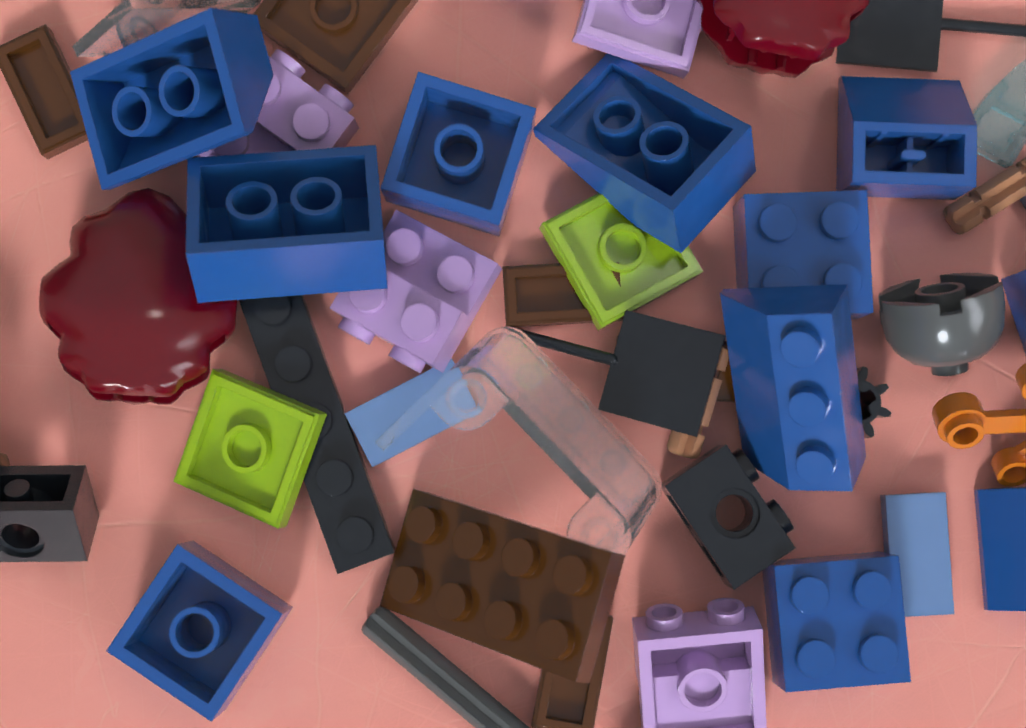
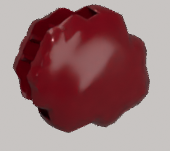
M697 0V2L703 9L701 30L721 52L728 65L736 68H747L759 74H776L781 77L795 78L805 72L812 64L832 56L834 48L848 40L850 22L863 13L870 0Z
M150 188L127 193L106 210L84 216L72 226L69 241L70 256L44 275L40 285V316L43 323L60 339L58 347L60 363H62L64 371L72 378L84 384L88 392L96 400L108 402L121 401L133 405L149 402L158 405H172L185 390L197 386L207 379L211 366L210 354L225 343L235 330L237 300L197 302L186 257V213L169 195Z

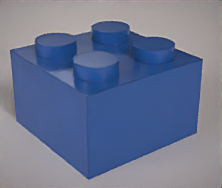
M418 72L380 188L386 202L499 237L535 126L536 108Z
M867 190L744 194L733 206L737 288L848 284L851 320H857L874 313Z
M188 541L177 544L106 652L212 722L226 710L293 607L195 541Z
M879 551L781 559L762 571L772 682L783 691L797 692L911 682L898 555Z

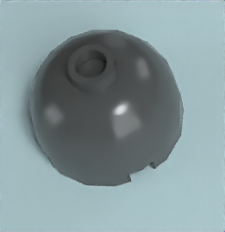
M993 274L940 275L941 283L919 288V278L891 286L879 293L880 320L887 342L896 354L912 364L931 367L933 375L952 376L968 371V362L980 359L999 342L1005 327L1002 281L999 282L998 277Z

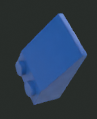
M608 53L533 128L535 136L594 190L608 199V202L633 225L679 253L686 249L756 172L752 128L750 125L637 64Z

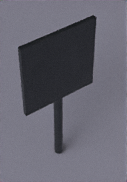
M870 0L863 13L850 22L848 40L837 46L836 63L937 72L941 30L1026 37V25L942 18L944 0Z
M628 310L625 311L614 354L515 327H509L506 330V336L510 339L610 365L598 410L695 437L699 435L726 338L725 335Z

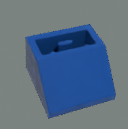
M841 76L838 79L836 191L867 190V197L955 200L976 187L977 124L960 80Z

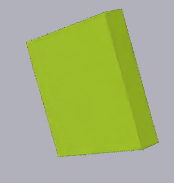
M599 193L543 222L539 227L556 259L565 269L566 276L581 303L590 313L597 331L624 317L626 310L634 312L704 272L689 245L682 253H679L633 225L608 202V199ZM612 271L620 272L621 287Z
M212 369L173 482L275 528L285 527L290 519L327 413L227 370Z

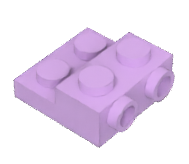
M276 49L271 57L269 56L273 78L253 133L197 156L207 157L345 147L359 129L355 118L349 114L354 105L342 93L326 83L318 92L300 78L305 73V69L292 57Z
M395 210L383 231L388 289L338 292L330 309L343 317L338 328L360 341L370 345L374 336H377L393 345L388 356L403 365L421 373L425 364L443 373L502 268L493 260Z
M718 598L710 601L705 611L683 613L679 606L664 603L649 607L645 612L646 616L632 617L641 728H767L763 628L753 606L744 607L742 601L734 598Z

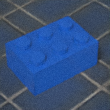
M376 145L192 157L187 159L186 257L197 302L388 289Z

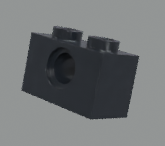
M725 444L717 445L660 483L659 487L724 584L735 590L796 547L787 535L794 530V527L786 513L774 499L765 503L753 485V482L759 479V475L751 461L741 449L738 448L731 452ZM735 495L744 504L745 516L738 527L726 530L719 524L716 518V508L724 497Z
M86 465L0 466V562L88 561L99 520V513Z

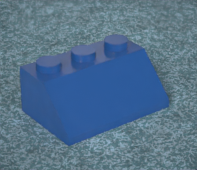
M209 8L70 71L101 189H114L253 133L273 78L272 67L257 15Z
M848 284L723 289L720 293L742 451L751 461L754 468L788 490L853 491L866 458Z

